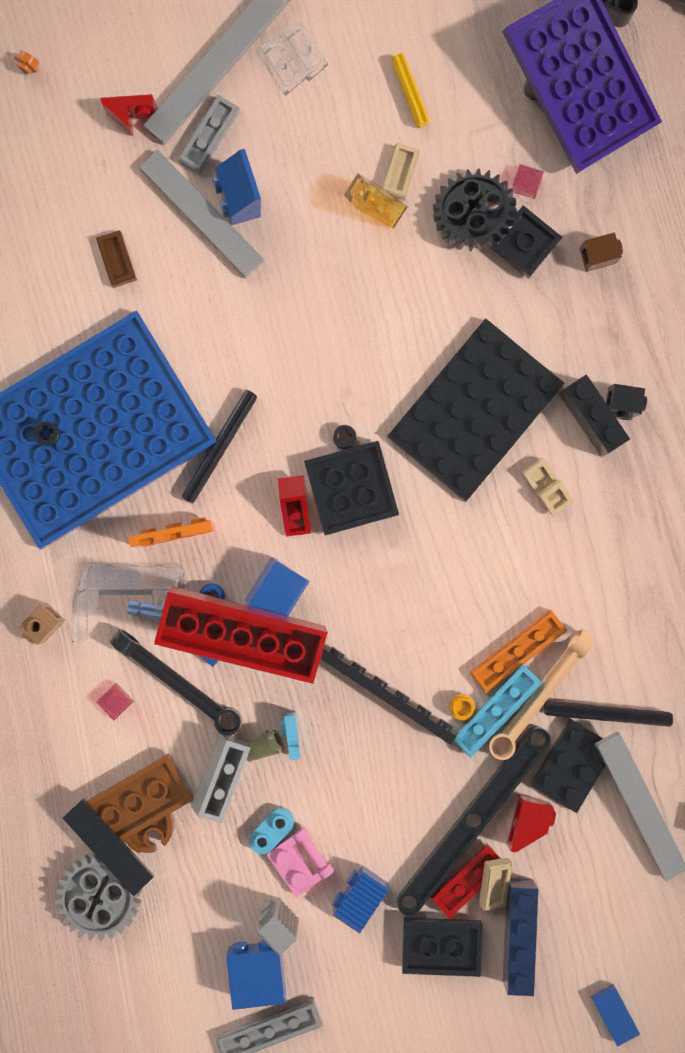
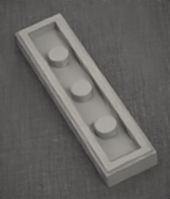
M312 998L217 1035L216 1041L221 1053H254L323 1026V1021L315 999Z

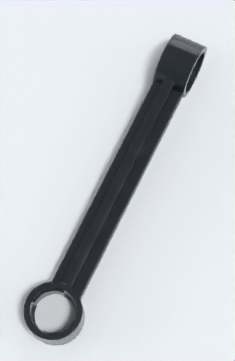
M119 629L110 640L111 645L128 657H132L215 721V728L220 734L230 736L239 730L242 718L238 710L232 707L223 708L140 645V642L130 633ZM226 712L234 714L237 718V726L231 730L222 728L219 724L221 714Z

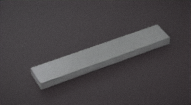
M158 149L139 166L141 171L245 278L264 262V258Z
M616 731L595 743L662 879L667 882L684 872L685 861L621 734Z

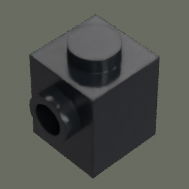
M613 384L608 387L606 403L613 414L617 415V419L632 420L633 417L641 415L642 411L644 412L648 400L647 396H644L646 388Z

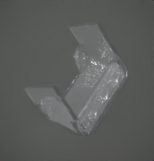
M89 563L85 565L81 570L72 600V643L88 640V616L93 615L99 609L100 595H152L153 609L157 614L162 615L169 587L173 586L185 590V571L183 567L177 563Z

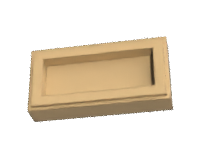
M396 142L381 194L405 201L420 154L419 149Z
M509 858L485 861L479 906L483 911L506 907L513 865Z

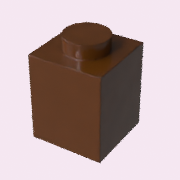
M615 232L585 240L579 248L586 272L614 265L622 258L623 254L622 243L619 239L617 240Z

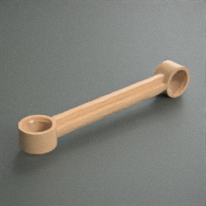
M583 628L572 637L566 651L542 680L543 684L527 699L505 729L495 732L488 740V749L493 757L499 760H506L512 757L515 752V740L579 658L584 657L590 651L596 641L595 637ZM499 737H505L510 741V748L504 754H497L492 749L493 742Z

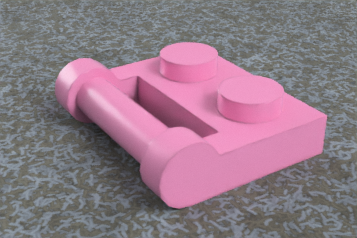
M305 827L291 834L266 854L295 897H298L334 872L332 865L326 863L308 837L309 832ZM300 842L318 868L317 871L314 873L311 871L294 844Z

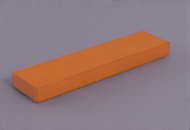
M548 610L469 673L481 689L487 693L564 634L567 629L554 612Z

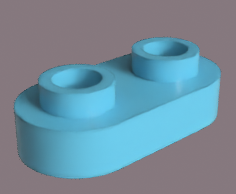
M285 807L273 809L252 831L249 839L251 849L258 854H267L272 851L291 831L294 823L292 812ZM283 819L285 825L278 826L276 820ZM263 837L267 840V843L260 845L258 839Z

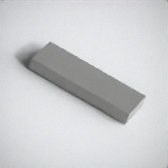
M217 95L179 155L178 161L201 175L239 115L240 107Z

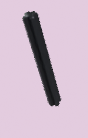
M247 389L244 391L216 437L217 442L210 447L184 490L182 498L187 502L193 504L255 403L257 395Z
M546 701L544 703V714L547 716L666 727L673 725V714L670 712Z

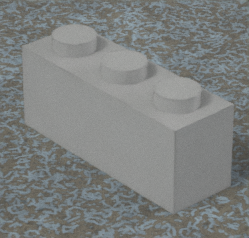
M218 734L191 805L198 817L219 823L223 822L250 751V747L242 739Z

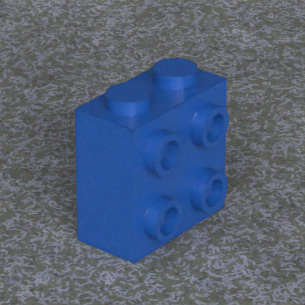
M263 939L258 943L248 944L245 941H241L229 946L226 961L232 1010L285 1004L287 992L282 954L278 956Z

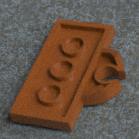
M168 753L86 801L123 841H126L132 850L137 853L156 852L157 846L150 841L148 833L152 830L158 831L161 834V843L165 846L174 832L175 820L172 812L193 801L194 797Z

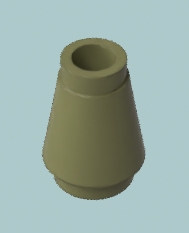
M266 730L248 744L250 751L247 761L251 762L279 754V750L283 749V742L276 730Z

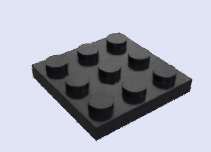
M379 440L304 461L325 536L399 515Z

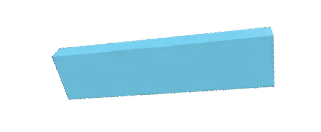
M523 664L456 734L457 737L454 742L471 758L543 682Z

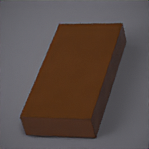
M121 230L96 237L111 286L116 288L137 281Z

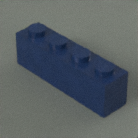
M510 878L505 913L503 985L507 995L534 996L539 889L533 879Z

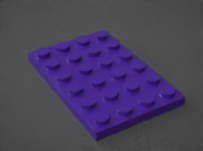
M553 0L505 27L502 31L576 174L662 123L602 0Z

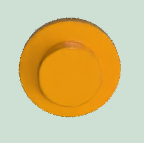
M459 694L452 698L449 709L454 718L463 721L470 719L474 715L476 706L470 696Z

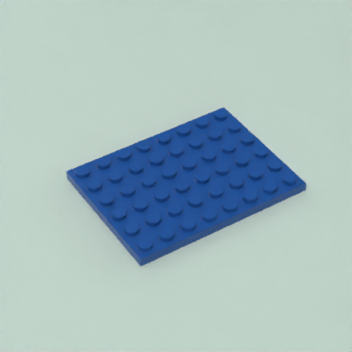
M137 310L0 392V485L39 550H43L199 455L217 442ZM49 421L58 426L61 437L56 444L46 446L35 439L34 429L40 422ZM46 427V432L42 433V437L47 438L46 441L49 440V435L53 434V431Z

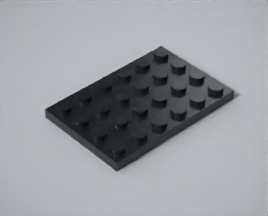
M485 318L387 437L463 501L467 502L565 383Z

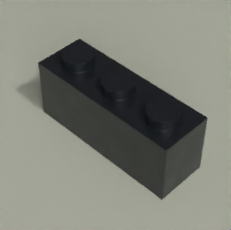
M587 374L558 393L601 457L611 453L630 440Z

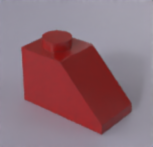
M304 475L278 478L279 500L286 537L311 534Z
M519 794L507 840V846L511 852L516 853L548 834L549 827H553L556 819V812L550 802Z

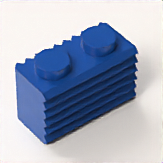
M363 865L359 871L354 870L347 880L348 888L344 893L340 891L332 903V906H334L333 916L359 934L389 891L388 882Z

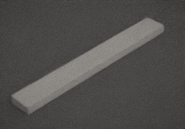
M252 0L144 124V128L165 145L291 0Z

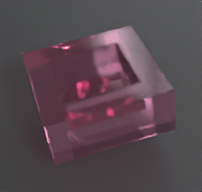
M519 164L512 185L513 192L535 199L544 171Z
M117 683L96 701L113 721L135 702Z

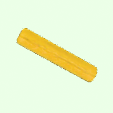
M399 53L392 57V65L416 127H425L429 124L430 119L405 54Z

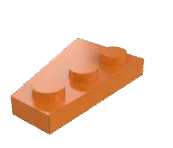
M206 517L192 519L190 525L181 526V522L166 525L165 530L156 531V528L140 531L139 535L129 536L128 538L130 547L141 548L215 532L216 530L214 521H207Z

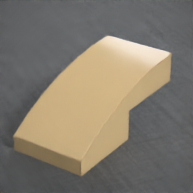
M540 458L521 472L551 516L554 517L574 503L564 484L556 478L544 458Z

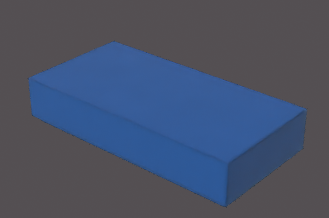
M614 984L591 996L617 1047L640 1035Z

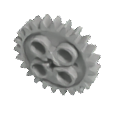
M87 854L84 855L82 863L76 859L72 863L73 868L68 867L64 871L66 876H62L58 881L63 886H59L55 890L57 894L62 895L55 900V904L62 905L57 914L66 915L62 924L71 922L72 925L69 931L72 932L78 928V937L81 938L86 932L88 933L89 941L92 940L95 934L98 935L99 941L104 939L106 933L110 939L114 937L115 931L122 934L125 929L124 925L130 926L133 922L131 917H136L139 912L135 907H139L142 900L135 897L140 896L142 889L133 896L95 854L92 856V860ZM92 874L96 876L98 883H91L87 875ZM108 875L110 879L100 896L101 900L95 907L92 917H88L90 908L97 897V892L101 888L105 876ZM111 886H118L122 894L113 893ZM76 899H83L87 907H80ZM100 910L108 911L110 918L101 916Z

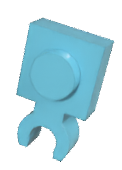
M296 711L285 712L284 720H280L281 734L287 737L289 759H300Z

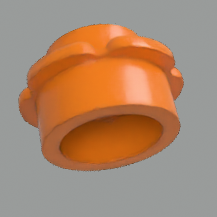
M21 50L19 55L14 57L18 62L16 66L25 73L31 75L32 71L36 73L39 71L37 69L40 63L39 60L29 53Z

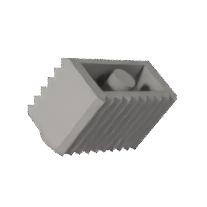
M277 898L274 902L268 901L260 910L261 915L258 919L257 933L280 956L297 939L299 917H295V914H292V910H288V906H285V902H281V898Z

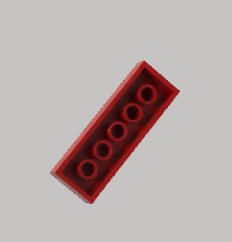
M170 586L154 645L314 684L328 631L325 625Z

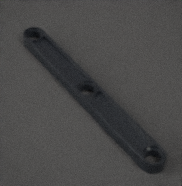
M534 726L524 734L516 744L512 757L501 763L404 886L397 897L398 908L402 914L413 916L420 911L547 750L551 738L545 729ZM535 732H542L545 737L543 744L539 746L531 743V737ZM470 814H478L481 817V822L478 826H468L466 820ZM413 896L416 899V905L410 909L405 908L402 905L404 897Z

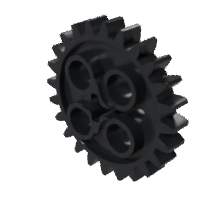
M478 168L475 175H472L470 170L467 169L465 177H462L460 173H456L457 180L453 181L448 178V187L441 185V194L435 195L436 203L433 204V212H435L433 219L434 222H437L436 230L442 231V239L449 237V245H453L457 241L459 250L465 244L468 245L469 251L473 250L474 245H478L479 250L482 251L484 243H487L492 248L493 239L495 238L501 242V233L509 234V226H514L513 216H516L517 208L515 207L516 198L513 197V188L507 189V180L500 183L499 174L490 178V170L485 175H481L480 168ZM468 192H477L473 196L467 195ZM491 204L498 205V207L494 209L488 208L487 206ZM455 211L462 212L458 216L451 215ZM476 224L483 225V227L479 229L472 228V226Z

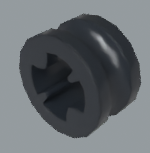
M43 421L36 425L34 436L39 443L52 446L59 441L61 432L57 425L49 421ZM46 427L53 431V434L49 435V440L47 441V438L42 437V433L46 432Z
M349 425L337 427L333 434L334 444L340 449H349L353 446L356 440L355 430ZM344 430L347 431V435L352 436V440L348 439L346 444L342 443V439L337 438L338 433L341 435Z

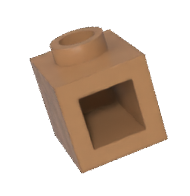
M48 603L39 604L18 628L23 631L22 636L29 643L39 645L45 643L66 620Z

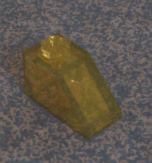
M357 173L344 194L357 210L393 229L407 209L403 202L377 183Z

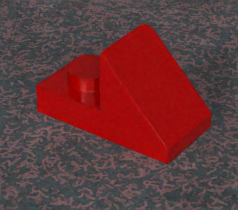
M152 94L101 98V104L106 113L132 136H134L132 117L147 119L157 110V104Z

